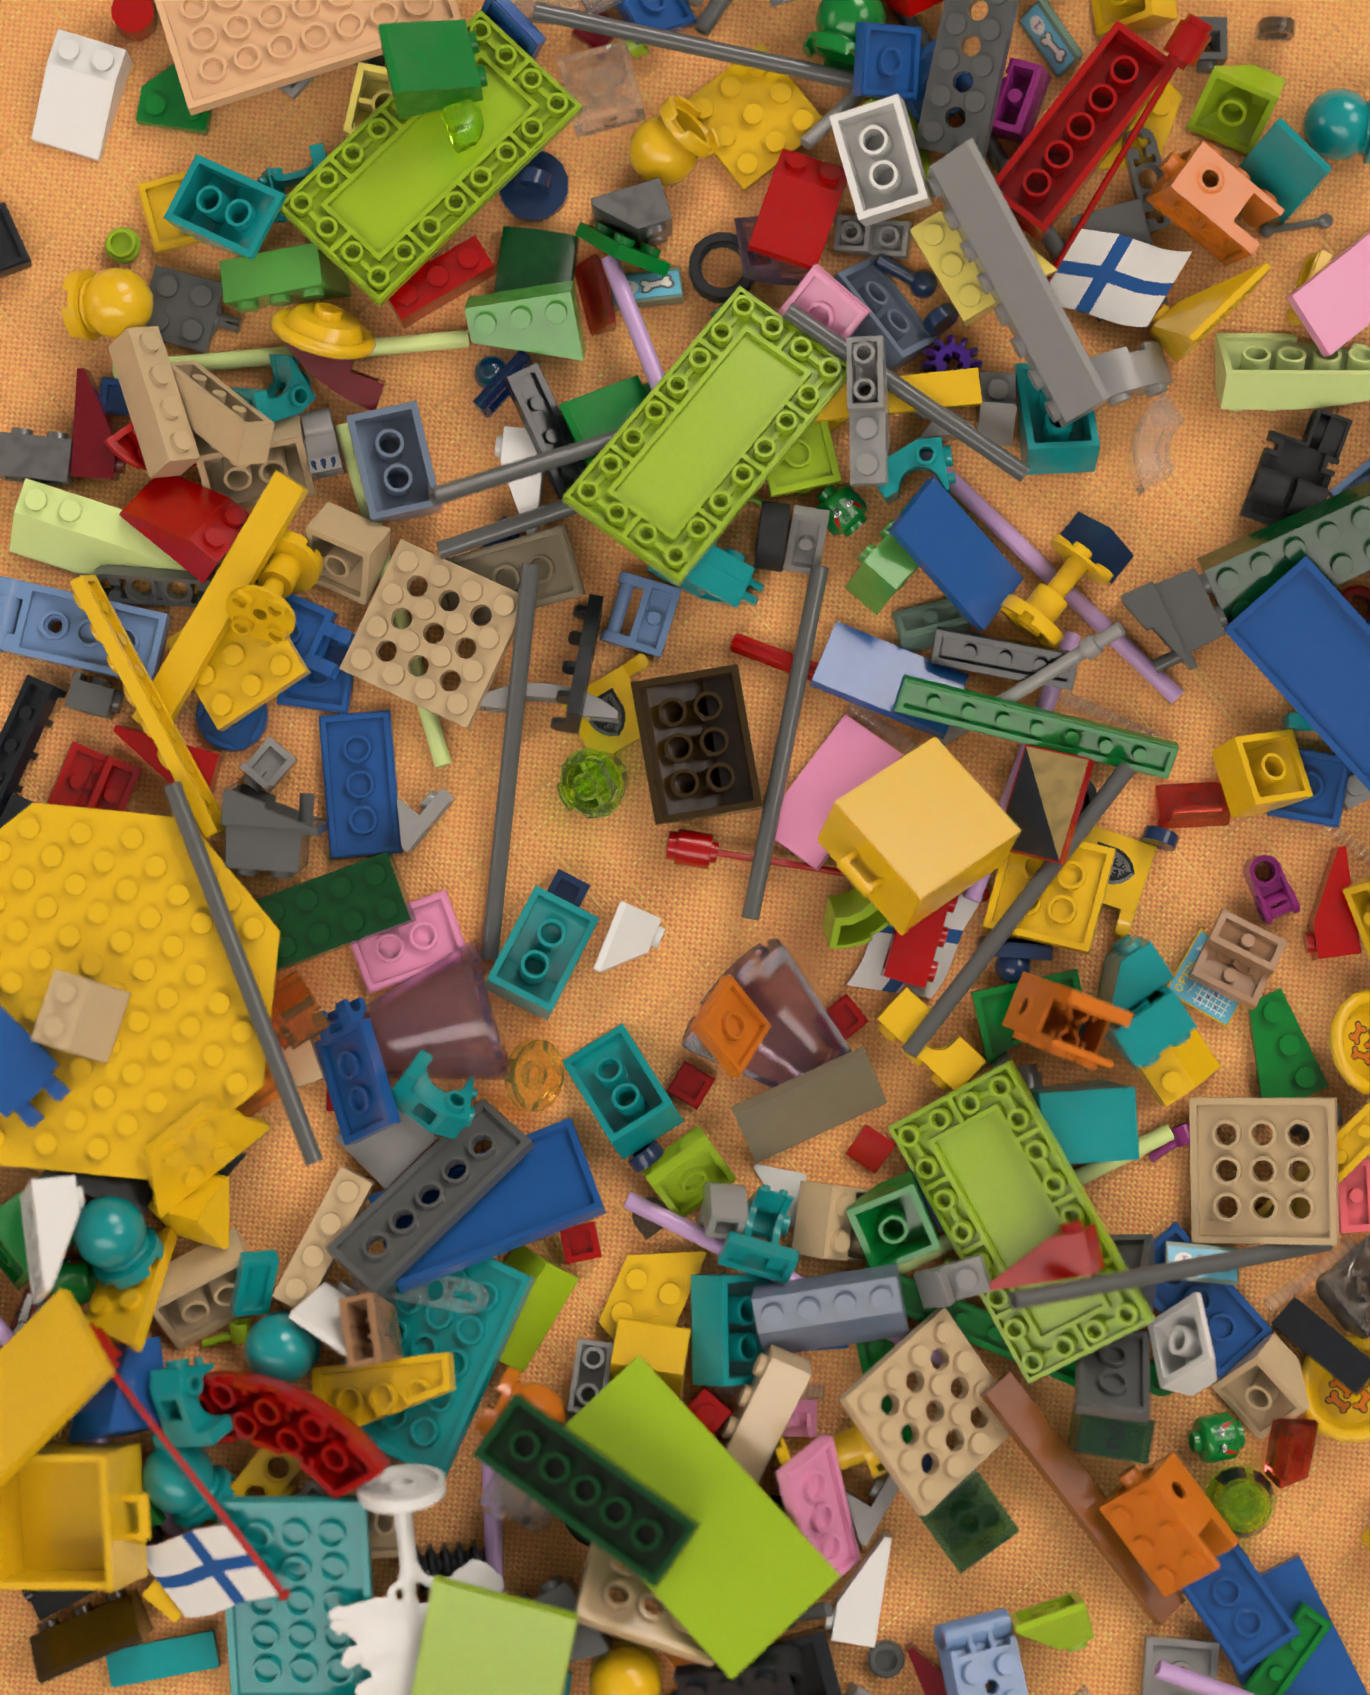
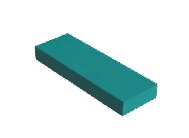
M215 1629L133 1644L106 1656L111 1688L221 1666Z

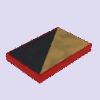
M1025 744L1005 811L1010 819L1021 829L1009 853L1065 866L1095 761L1085 757Z

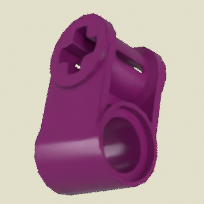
M1258 855L1246 861L1243 875L1253 896L1257 912L1266 926L1271 925L1273 919L1291 911L1294 914L1300 912L1297 897L1277 859L1269 855ZM1260 861L1267 863L1270 868V875L1265 881L1258 880L1254 873L1255 866ZM1283 901L1282 903H1280V904H1278V905H1276V906H1274V907H1271L1272 905H1274V904H1276V903H1278V902Z

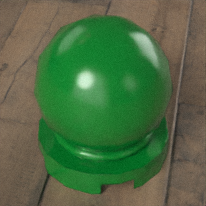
M822 0L818 5L816 16L818 31H812L807 34L802 48L803 52L809 58L814 53L824 58L823 65L854 72L857 22L885 24L886 13L883 2L881 0Z

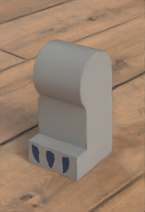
M330 408L301 413L306 438L305 445L308 464L313 479L345 474Z

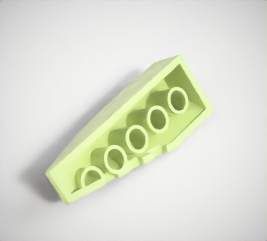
M1216 333L1215 390L1220 409L1231 411L1296 410L1370 400V348L1364 344L1353 343L1351 349L1340 347L1332 355L1324 357L1316 344L1297 341L1298 335Z
M25 478L14 510L9 552L83 575L93 574L94 570L101 565L186 570L119 516L122 509Z

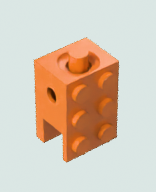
M1204 141L1178 155L1172 151L1159 166L1164 174L1145 198L1147 202L1224 266L1253 255L1260 245L1256 239L1234 222L1237 215L1254 228L1281 216L1285 211L1277 204V199L1272 193L1259 189L1250 181V176L1246 171L1232 166L1223 158V153L1216 146L1209 143L1206 144Z
M1023 971L1002 1025L1014 1030L1013 1038L1096 1071L1098 1064L1110 1069L1114 1065L1113 1061L1098 1056L1110 1022L1129 1027L1134 1014L1074 989ZM1086 1022L1085 1031L1083 1035L1079 1037V1029L1081 1025Z
M1174 1452L1142 1470H1139L1136 1465L1127 1468L1118 1476L1121 1481L1099 1507V1510L1164 1597L1217 1570L1221 1565L1216 1560V1557L1233 1549L1240 1541Z

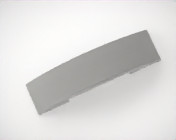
M527 683L526 701L560 704L556 701L557 692L559 690L570 691L571 687L549 683ZM509 686L487 692L479 711L506 713ZM587 693L582 716L584 720L621 723V715L616 709L598 697Z

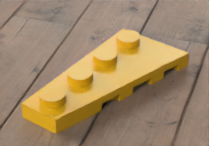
M449 1352L403 1357L354 1369H348L347 1364L312 1368L313 1394L341 1411L359 1427L456 1390L453 1353Z

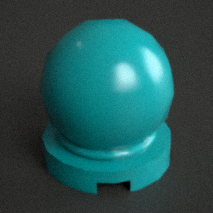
M1345 88L1330 89L1317 96L1308 106L1303 120L1304 136L1309 146L1319 156L1333 161L1347 160L1360 153L1363 155V163L1370 165V100L1367 102L1358 92Z
M105 1196L92 1200L80 1210L74 1226L73 1239L80 1255L93 1265V1271L104 1287L115 1285L118 1290H122L136 1285L151 1274L148 1267L154 1262L156 1257L160 1260L162 1259L164 1245L154 1229L146 1226L139 1208L126 1198Z
M281 1310L268 1314L253 1325L246 1336L244 1354L247 1366L252 1373L270 1376L294 1384L312 1371V1368L320 1358L322 1344L318 1337L288 1318L291 1311Z
M176 1448L217 1502H219L221 1496H234L235 1491L230 1485L231 1481L236 1480V1477L222 1465H213L212 1460L202 1448ZM155 1449L148 1455L142 1469L143 1491L149 1493V1500L153 1505L169 1514L173 1513L174 1522L185 1531L198 1528L208 1518L213 1522L219 1518L167 1449Z

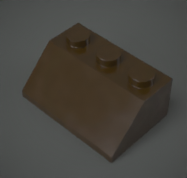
M122 1587L104 1595L106 1600L104 1603L93 1607L91 1601L71 1609L72 1616L59 1621L58 1617L54 1616L37 1624L38 1631L31 1635L29 1639L39 1685L143 1641L153 1630V1627L137 1588L126 1592L125 1587Z

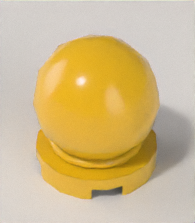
M676 95L674 98L669 96L660 105L661 116H653L641 123L631 136L629 147L631 166L645 182L660 178L662 186L675 185L685 180L697 165L698 157L708 159L720 147V139L715 129L712 127L707 131L698 119L702 114L701 111L680 95Z
M110 268L99 273H95L92 269L72 270L66 275L62 285V290H68L67 308H61L65 327L72 338L82 339L81 341H94L100 336L116 339L127 328L146 327L150 322L154 308L153 294L146 282L137 273L130 270Z
M630 1640L613 1642L610 1650L603 1655L595 1656L591 1665L589 1682L591 1695H660L662 1691V1669L657 1655L650 1647Z

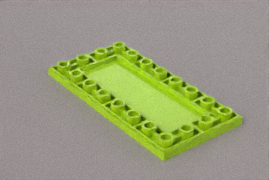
M481 9L466 23L468 32L475 31L479 46V53L474 54L476 66L483 64L488 86L482 87L483 100L398 119L393 95H391L287 195L279 211L379 307L402 287L583 111V105Z
M741 286L735 290L562 497L563 503L678 587L847 382L846 361L783 319L782 315Z
M1012 1059L888 1126L892 1137L959 1259L983 1254L991 1281L1060 1230V1224L1074 1220H1081L1082 1225L1096 1224L1105 1267L1092 1276L1128 1270ZM1092 1276L991 1290L979 1295L1027 1383L1030 1384L1153 1322L1155 1317L1139 1288H1130L1019 1310H1013L1010 1306L1009 1293L1011 1291Z
M640 1355L565 1424L701 1523V1526L659 1586L654 1588L643 1579L641 1580L731 1680L841 1577L838 1571Z
M436 1575L432 1581L411 1695H563L579 1614Z

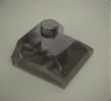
M1369 1236L1364 1237L1330 1270L1321 1273L1316 1281V1292L1320 1300L1346 1331L1361 1339L1370 1337Z

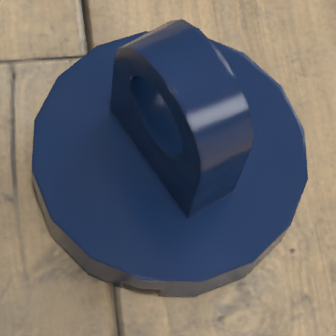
M541 151L499 191V196L504 206L514 217L526 222H542L549 219L556 212L558 213L564 207L569 195V181L563 165L553 155Z

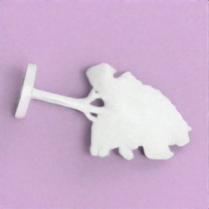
M420 1464L387 1467L380 1476L357 1488L358 1501L366 1510L379 1514H394L400 1573L398 1580L389 1588L387 1597H375L346 1607L338 1606L328 1614L332 1621L329 1627L338 1636L344 1632L357 1644L346 1649L340 1664L347 1669L360 1664L363 1669L371 1671L372 1677L357 1684L355 1689L356 1695H411L428 1608V1602L421 1603L416 1597V1583H422L431 1590L434 1576H428L423 1572L417 1560L412 1512L434 1505L446 1494L445 1474L438 1468ZM478 1559L470 1560L466 1565L457 1569L451 1577H446L501 1592L504 1588L502 1575L495 1572L487 1563ZM402 1590L403 1597L397 1600V1592Z

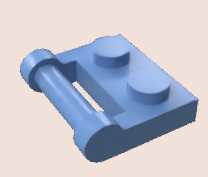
M621 571L617 580L620 586L606 630L602 629L599 640L661 659L682 589ZM637 588L644 591L629 637L620 634L633 589Z

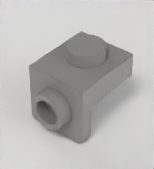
M269 736L246 763L243 762L239 766L246 773L241 779L257 792L263 787L270 793L298 760Z

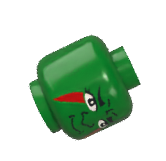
M847 483L841 484L838 487H835L834 484L828 485L816 496L820 502L815 508L830 511L827 530L832 535L844 534L845 537H848L867 520V517L864 515L867 511V504L852 486Z
M83 1257L63 1259L53 1287L47 1296L54 1295L60 1288L71 1291L78 1305L89 1303L97 1287L93 1265H89L88 1261Z
M1227 1412L1198 1417L1193 1424V1431L1188 1432L1189 1447L1193 1453L1197 1452L1199 1457L1206 1463L1234 1459L1238 1456L1240 1448L1245 1446L1243 1426L1238 1419L1234 1420L1233 1416Z

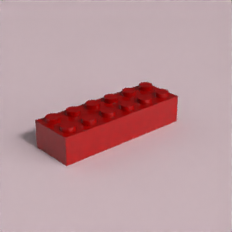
M1118 20L994 179L1019 227L1040 243L1146 107L1171 65L1170 62L1165 60L1167 56Z

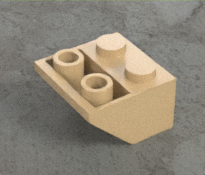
M801 1181L792 1249L799 1251L800 1255L822 1259L866 1262L867 1259L845 1209L870 1189Z

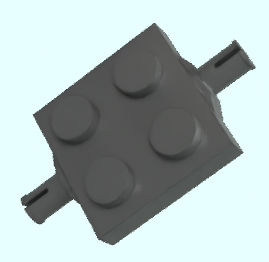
M155 265L151 284L149 285L153 294L154 308L150 322L146 327L159 326L163 342L201 353H208L212 337L218 328L236 333L240 332L241 328L239 326L229 324L228 322L242 326V318L222 314V283Z

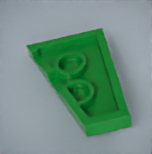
M1077 969L1039 976L1082 993ZM1019 982L970 992L986 1063L1023 1042L1012 1037L1013 1029L1002 1025Z
M1281 988L1260 997L1257 1006L1253 1010L1247 1008L1260 1097H1307L1329 1086Z

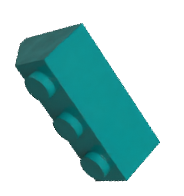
M746 1272L691 1275L693 1385L726 1387L751 1384L755 1376L752 1373L755 1361L760 1353L765 1354L758 1336L751 1301L753 1287L770 1284L771 1281Z

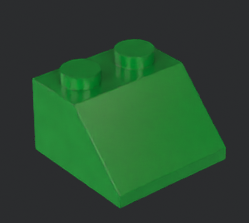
M912 1171L877 1184L845 1209L870 1268L890 1264L901 1265L941 1248L938 1231Z

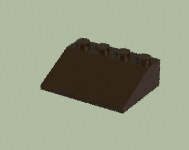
M738 664L631 682L655 825L726 816L762 809L763 805Z

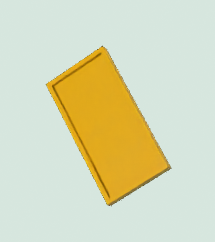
M60 1288L0 1349V1489L115 1373L71 1291Z

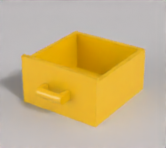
M933 737L836 800L817 838V842L837 863L836 866L859 892L876 906L902 936L916 923L999 868L1004 863L1021 829L936 737Z
M140 1443L44 1444L0 1489V1590L115 1591L148 1576L146 1539L151 1538L149 1493L143 1492Z

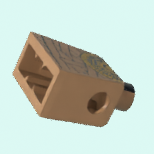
M375 1292L338 1299L348 1369L375 1365L403 1357L402 1336L399 1330L395 1306Z

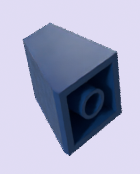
M160 1337L146 1338L142 1352H135L123 1343H120V1345L114 1343L122 1353L117 1358L121 1365L115 1369L157 1425L162 1427L149 1391L150 1370L164 1368ZM110 1377L74 1414L69 1440L70 1443L127 1436L152 1429Z

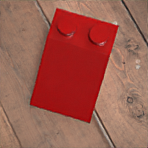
M782 148L747 250L807 270H811L814 265L819 264L847 184L844 168Z
M179 476L153 478L120 512L119 516L204 584L220 567L250 513L226 495Z

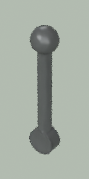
M1325 213L1314 220L1278 226L1264 224L1260 227V235L1264 238H1269L1273 233L1314 226L1327 229L1332 225L1333 218L1330 214Z

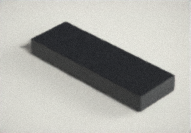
M1294 1297L1271 1323L1277 1331L1356 1397L1370 1382V1358L1298 1298Z

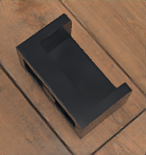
M823 1625L781 1637L782 1644L798 1647L802 1652L805 1679L803 1683L795 1687L797 1695H842Z

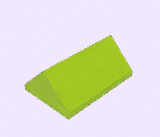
M525 1245L513 1249L505 1264L536 1279L499 1359L500 1362L522 1372L526 1369L580 1279Z

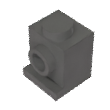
M1198 17L1212 25L1213 29L1209 34L1212 38L1208 43L1211 52L1202 53L1195 65L1197 73L1211 74L1214 66H1224L1227 60V17Z
M74 671L65 706L71 710L113 720L114 713H120L125 694L111 688V681L91 676L90 682H86L87 676Z

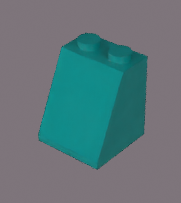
M1097 1079L1028 1088L1070 1164L1140 1159L1134 1086Z

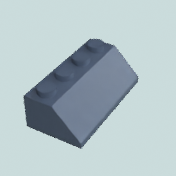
M898 1264L789 1280L787 1284L776 1282L753 1287L751 1301L758 1336L765 1354L770 1344L789 1352L797 1353L906 1336L910 1333Z

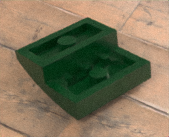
M503 226L494 293L573 280L579 237L554 231Z

